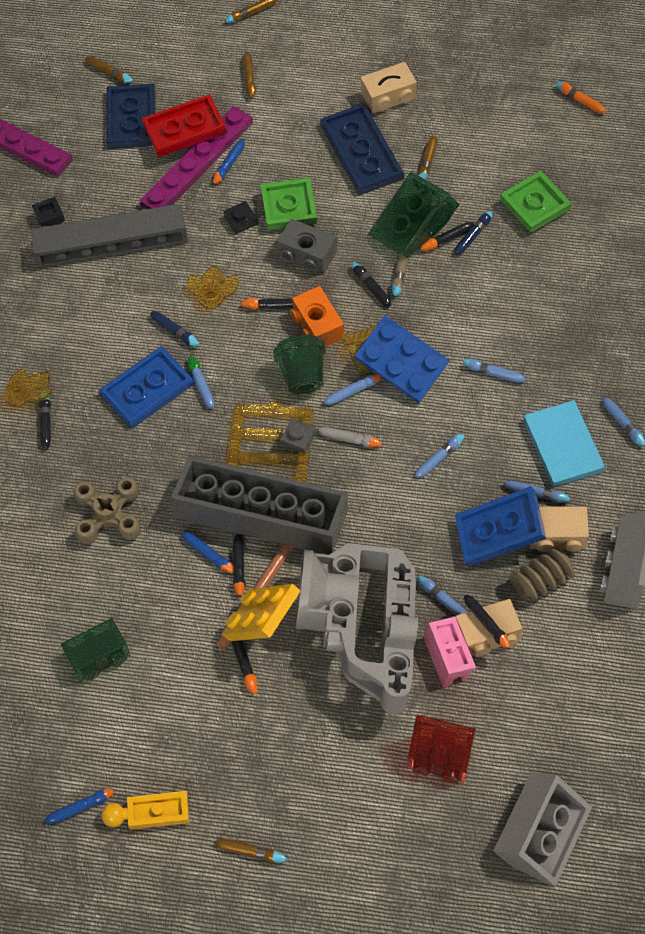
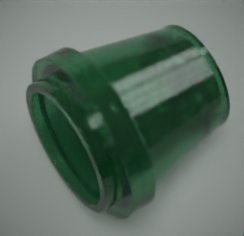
M297 335L286 338L279 342L273 350L274 362L279 365L288 391L292 394L311 393L324 386L323 374L326 347L325 342L314 335Z

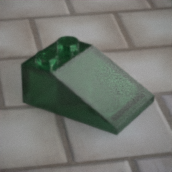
M410 171L368 235L408 258L447 224L460 204L449 192Z

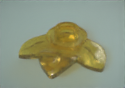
M212 265L203 274L202 278L190 275L187 286L189 291L198 297V301L203 307L212 309L220 306L224 298L236 292L239 286L238 275H231L224 278L216 265Z
M24 369L15 372L10 377L9 384L4 390L6 403L17 406L25 402H40L49 397L52 393V389L48 387L50 373L46 371L28 376Z

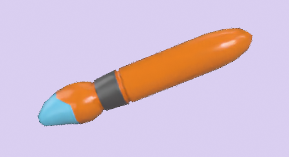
M566 82L556 83V86L563 94L570 96L597 113H606V109L602 104L572 88L570 84Z

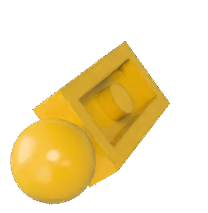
M187 791L127 797V808H123L117 803L106 805L102 810V821L109 827H118L124 820H128L130 830L190 823Z

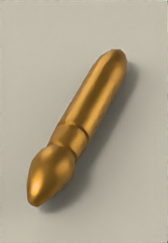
M246 52L243 55L245 91L249 98H253L256 94L251 55Z

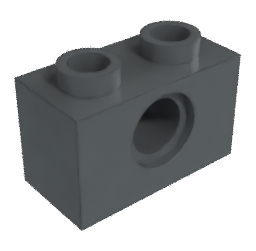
M290 219L277 240L278 256L282 257L285 261L300 264L310 271L324 274L337 253V236Z

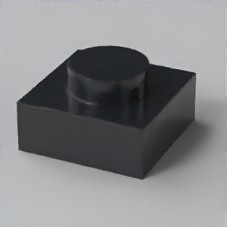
M55 197L32 205L40 227L53 226L65 221L64 214Z
M246 201L223 211L225 219L235 234L258 225L257 217Z

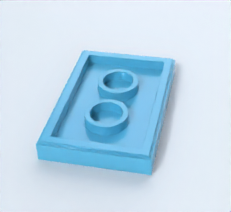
M575 400L524 415L525 425L553 487L604 472L605 466Z

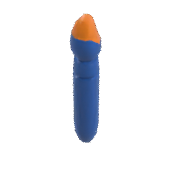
M239 140L233 146L219 169L216 170L213 178L214 184H218L225 179L226 173L245 147L244 140Z
M182 533V537L187 544L216 564L220 570L233 573V565L227 558L221 557L215 550L192 533Z
M112 789L98 790L91 796L52 812L46 817L45 823L55 824L79 814L96 804H102L114 794V791Z

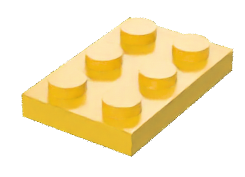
M294 584L248 590L242 596L240 601L242 604L237 612L231 614L225 623L227 627L222 635L229 641L270 638L300 593V590Z

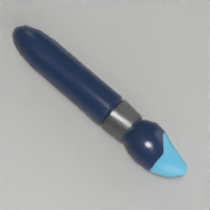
M487 211L479 217L478 221L455 247V255L462 254L484 227L490 223L493 216L491 211Z
M152 311L150 313L151 318L156 323L182 339L185 344L192 347L199 346L198 340L192 333L187 332L159 312Z

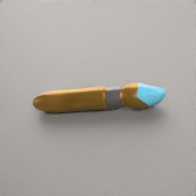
M261 0L240 11H234L227 16L226 22H240L243 18L273 6L277 0Z
M87 56L85 58L90 66L117 78L121 83L130 84L133 82V79L126 72L120 71L95 57Z
M432 136L429 139L421 168L417 173L418 181L421 184L429 176V169L438 143L436 136Z
M226 838L215 841V845L222 850L257 859H265L270 863H283L287 860V857L274 849L267 850L256 845Z

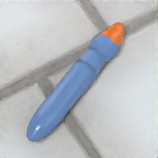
M376 374L367 375L364 379L330 394L324 400V404L333 405L367 387H372L381 380V377Z

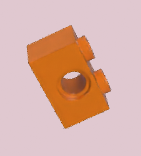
M321 286L292 298L293 309L290 310L292 318L296 324H301L306 342L308 344L312 343L316 351L345 339L344 324Z

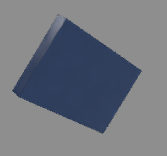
M155 84L107 87L108 149L153 146L143 125L142 118L156 113Z

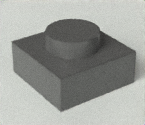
M291 418L280 438V443L282 446L306 454L317 433L316 427Z

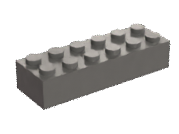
M188 456L171 496L173 518L330 555L334 552L348 512V493Z

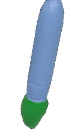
M189 356L188 368L193 375L203 402L209 409H213L215 405L214 398L200 370V363L196 358Z

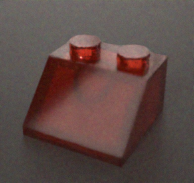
M417 714L408 754V768L412 769L414 773L428 776L429 774L441 776L443 780L450 783L466 782L474 750L476 729Z

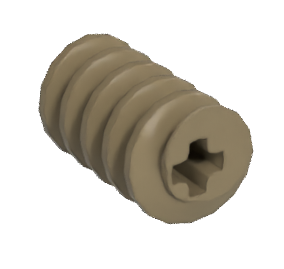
M557 548L549 550L547 555L539 556L538 561H531L529 566H522L519 572H512L510 579L522 600L527 601V596H529L532 600L536 601L538 599L537 590L541 594L546 595L547 589L545 585L554 590L557 588L555 579L564 584L566 583L564 574L566 573L570 578H574L575 572L568 556L562 549Z

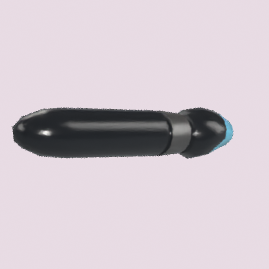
M353 262L352 270L354 274L361 278L363 283L383 305L390 307L391 300L371 275L367 273L363 266Z
M43 392L39 398L40 442L42 448L47 450L51 443V401L47 392Z

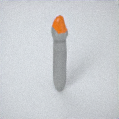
M320 427L317 429L320 435L327 438L363 445L367 448L381 446L379 439L370 435L363 436L331 427Z

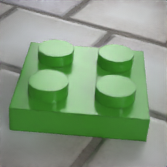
M541 170L500 194L501 202L530 233L571 210L572 205Z
M310 178L260 184L267 230L285 228L290 219L306 225L317 224V214Z

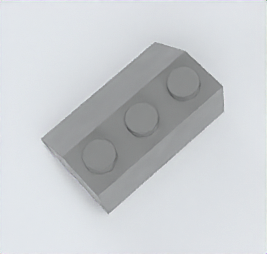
M645 511L623 515L620 517L619 526L613 525L610 542L615 543L614 551L608 550L605 567H610L609 576L603 575L600 592H605L604 603L638 610L645 585Z
M531 772L493 851L511 867L556 887L592 806L559 776Z

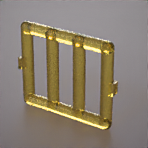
M269 402V406L237 404L234 407L227 465L238 467V462L298 465L296 478L287 479L307 483L310 446L306 454L301 452L299 454L240 451L241 438L280 440L285 431L243 428L244 415L302 418V422L313 425V410L311 408L280 406V403Z

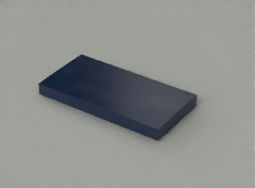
M365 103L320 119V126L359 196L404 180V172Z

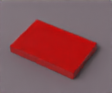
M210 94L142 118L143 125L158 158L227 133L226 126Z

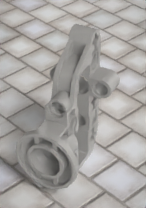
M348 543L330 555L314 553L312 550H304L298 588L300 593L297 597L295 629L324 631L323 647L327 651L339 653L343 674L346 679L380 701L381 707L387 713L399 714L406 709L411 689L413 653L418 630V617H415L416 578L413 565L402 550L396 548ZM359 568L385 572L384 599L386 603L382 621L380 663L362 661L357 658L354 651Z

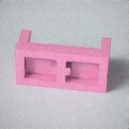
M456 617L429 623L423 638L442 687L450 686L453 680L458 677L465 681L469 678L472 670H475L476 666Z

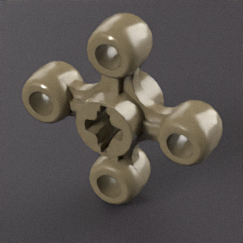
M129 477L122 478L117 483L116 491L113 495L106 493L98 495L94 486L89 482H80L76 485L74 496L77 503L81 506H90L93 509L91 518L81 520L75 527L76 537L81 543L92 544L98 537V531L102 526L105 528L116 526L119 529L120 535L126 540L136 539L140 535L141 526L139 520L132 515L126 516L121 511L124 503L132 502L138 497L139 488L137 482Z

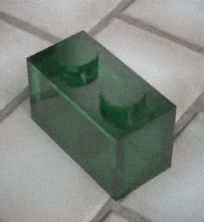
M113 618L61 643L63 652L79 683L96 678L103 670L109 667H117L123 664L131 656L128 646Z

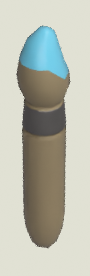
M404 245L399 253L394 280L391 284L393 296L399 295L403 289V279L410 255L408 245Z

